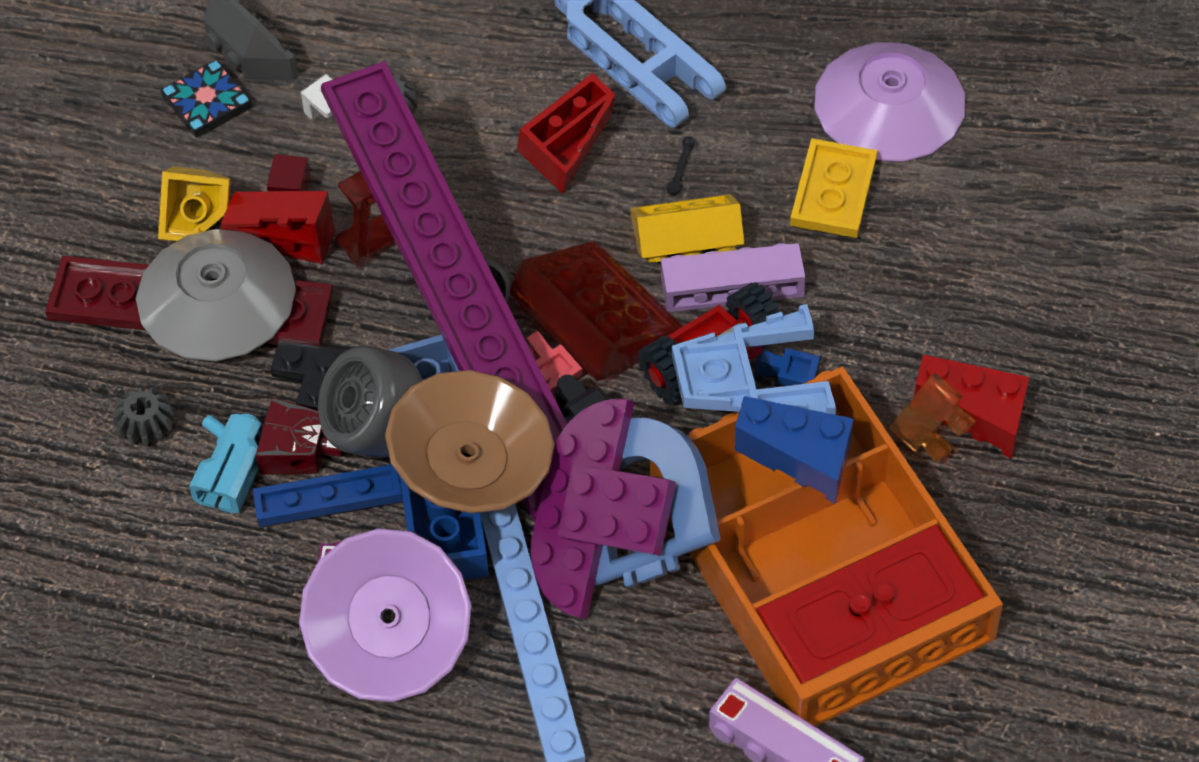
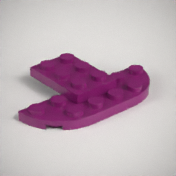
M610 399L595 403L578 413L564 427L554 444L550 470L544 480L532 535L531 562L540 589L558 609L569 615L586 620L603 546L661 556L676 482L668 479L620 472L634 402L628 399Z

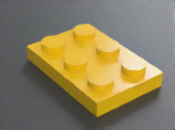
M811 138L790 217V226L857 238L878 150Z

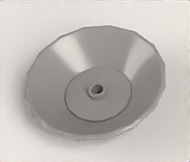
M215 229L185 236L160 251L142 274L136 302L141 325L158 346L184 359L216 362L247 355L273 339L290 317L296 287L290 264L273 244L249 233Z

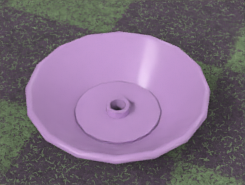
M876 42L850 49L828 64L815 86L814 110L825 133L835 142L878 150L876 161L906 162L931 155L953 139L965 117V92L954 70L933 53L906 43Z
M377 528L345 538L318 561L303 589L299 626L308 657L330 684L358 699L395 702L426 692L452 671L468 641L471 603L462 573L441 547L411 531ZM391 609L395 612V619L392 623L387 624L383 620V614L386 610Z

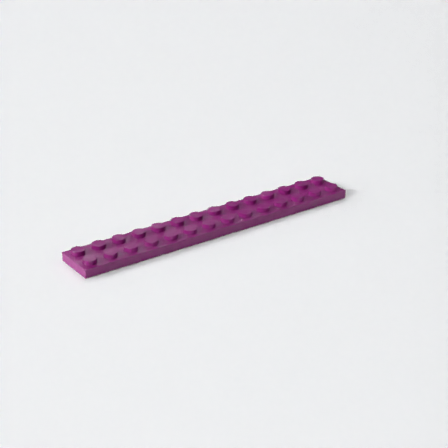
M386 61L322 83L320 90L458 370H471L502 377L527 392L547 416L555 444L567 422ZM545 478L532 495L523 499L533 522L536 521Z

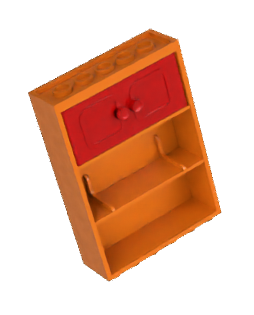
M843 366L833 371H823L814 379L804 383L829 381L836 406V415L853 418L851 445L836 504L825 499L826 495L808 485L804 488L795 483V478L778 469L773 471L735 450V426L739 413L727 414L719 422L705 428H696L687 434V437L691 439L699 450L705 463L720 533V540L718 542L688 553L781 706L814 727L995 641L1003 603ZM650 460V477L664 479L660 469ZM670 512L668 521L670 522L671 526L673 527V522H672V517H671V512Z

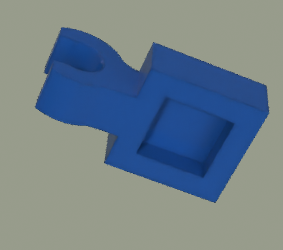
M788 348L785 349L784 356L763 350V353L757 356L754 374L761 377L778 375L776 384L782 386L804 384L815 378L820 356Z

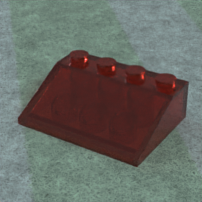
M596 241L522 260L510 287V294L596 381L622 374L639 362L638 351L660 337L668 336L683 327Z

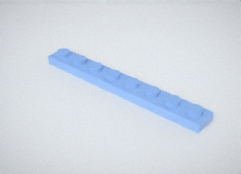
M513 504L504 510L480 512L484 535L545 762H586L516 505Z

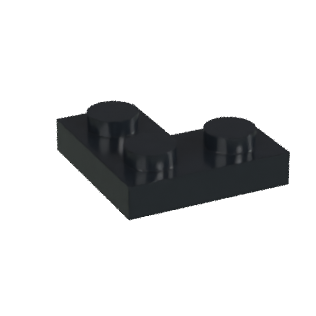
M279 341L270 368L271 375L277 378L302 381L296 404L318 411L319 392L325 374L332 363L345 350Z

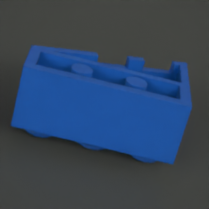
M744 396L735 426V450L773 471L778 469L795 478V483L804 488L808 485L826 495L825 499L836 504L851 445L853 418Z

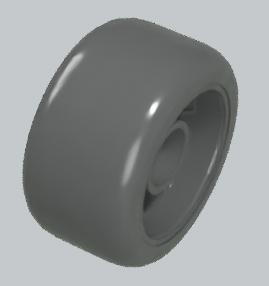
M357 346L343 352L329 367L319 392L318 416L322 431L327 440L334 447L346 453L369 458L389 457L385 433L391 409L411 386L422 381L421 375L414 363L402 354L373 346Z

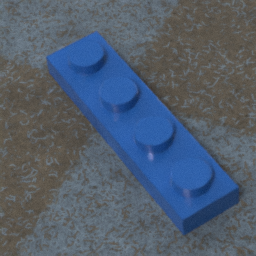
M391 464L252 489L259 527L403 501L398 472Z

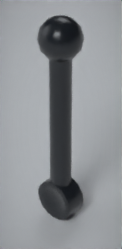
M686 136L682 140L683 150L673 181L667 185V192L671 196H676L680 193L679 181L689 150L695 145V140L691 136Z

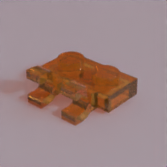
M935 373L930 376L888 429L914 452H917L924 446L926 453L938 463L942 458H947L954 449L948 441L935 432L940 424L946 420L949 428L958 436H961L963 432L966 433L971 429L976 420L957 406L963 396Z

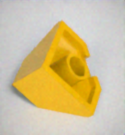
M175 166L162 171L158 239L179 241L185 236L205 232L220 220L229 205L231 178L208 170Z

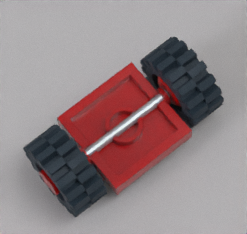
M751 282L727 297L726 306L729 310L726 311L719 304L670 335L662 336L638 351V360L641 362L639 366L645 372L643 374L645 379L650 381L651 384L649 386L651 389H655L656 395L659 398H663V402L673 405L682 400L672 359V345L714 332L715 337L733 332V326L746 323L749 327L765 322L766 316L780 312L777 309L779 307L777 302H773L771 299L772 295L769 292L765 293V288L762 285L759 286L757 282ZM769 345L746 347L749 361L763 353V349Z

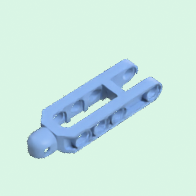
M554 0L556 7L567 16V39L667 126L675 128L689 117V110L683 99L665 84L675 75L692 90L697 89L708 99L714 100L725 92L726 85L721 74L635 0H560V2L559 0ZM589 5L594 13L609 14L623 26V30L627 34H633L645 45V49L648 52L653 51L655 55L642 64L583 13V8Z

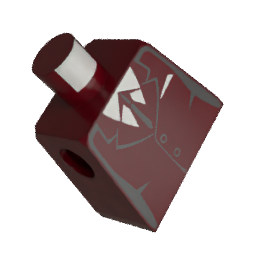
M277 398L271 399L256 452L260 474H316L319 472L323 455L343 456L344 451L334 447L325 437L317 410Z

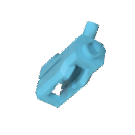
M231 414L225 426L212 415H208L203 420L202 426L217 437V446L212 457L201 461L189 485L192 499L200 505L215 508L220 496H223L218 509L230 513H239L259 470L256 452L263 431L262 423L258 418L250 414Z

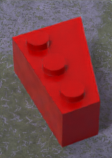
M591 73L519 129L517 151L563 194L612 116L616 94L597 76Z
M328 191L234 192L221 221L222 230L252 234L273 244L282 256L323 264L335 233Z
M923 354L915 385L913 407L950 427L956 425L971 433L972 438L980 443L984 440L1002 450L1001 454L1011 459L1029 377Z

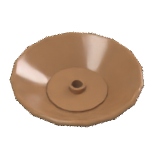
M471 370L437 373L411 386L391 409L385 433L391 465L411 490L439 507L467 513L504 510L532 495L549 473L555 446L547 416L527 392L502 377ZM462 454H469L471 457H466Z

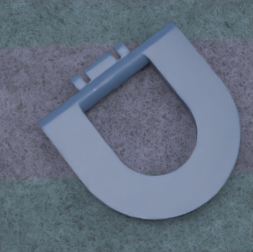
M632 418L620 466L621 471L632 462L651 460L660 469L664 479L676 482L670 509L675 537L663 542L661 556L634 552L618 558L616 548L603 546L594 587L623 577L625 587L631 588L637 585V580L639 583H645L667 575V570L671 573L680 570L678 556L720 540L705 463L695 444L677 428L654 419Z

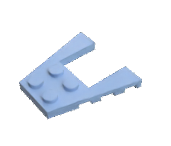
M800 305L797 312L784 316L782 312L768 315L765 322L749 327L746 323L733 326V332L715 337L714 332L672 345V359L683 407L740 412L743 397L747 396L836 415V406L829 381L756 389L746 347L814 339V327L808 305Z

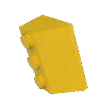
M731 194L630 208L638 253L642 258H648V262H660L662 258H668L670 254L681 253L683 256L702 254V250L713 248L717 252L736 250V245L745 244L740 203Z

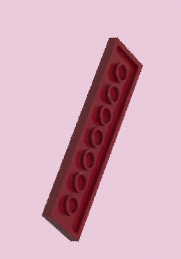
M62 256L45 310L47 319L145 330L141 325L136 296L142 274L149 265ZM294 280L296 293L290 317L273 339L266 343L278 344L279 341L321 347L334 293L333 285Z

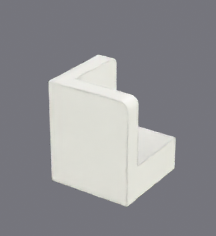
M327 74L301 92L304 113L312 120L321 114L326 118L333 115L320 90L322 83L332 80Z

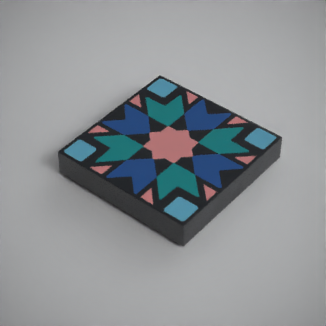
M217 59L160 89L164 100L195 138L252 108L250 98Z

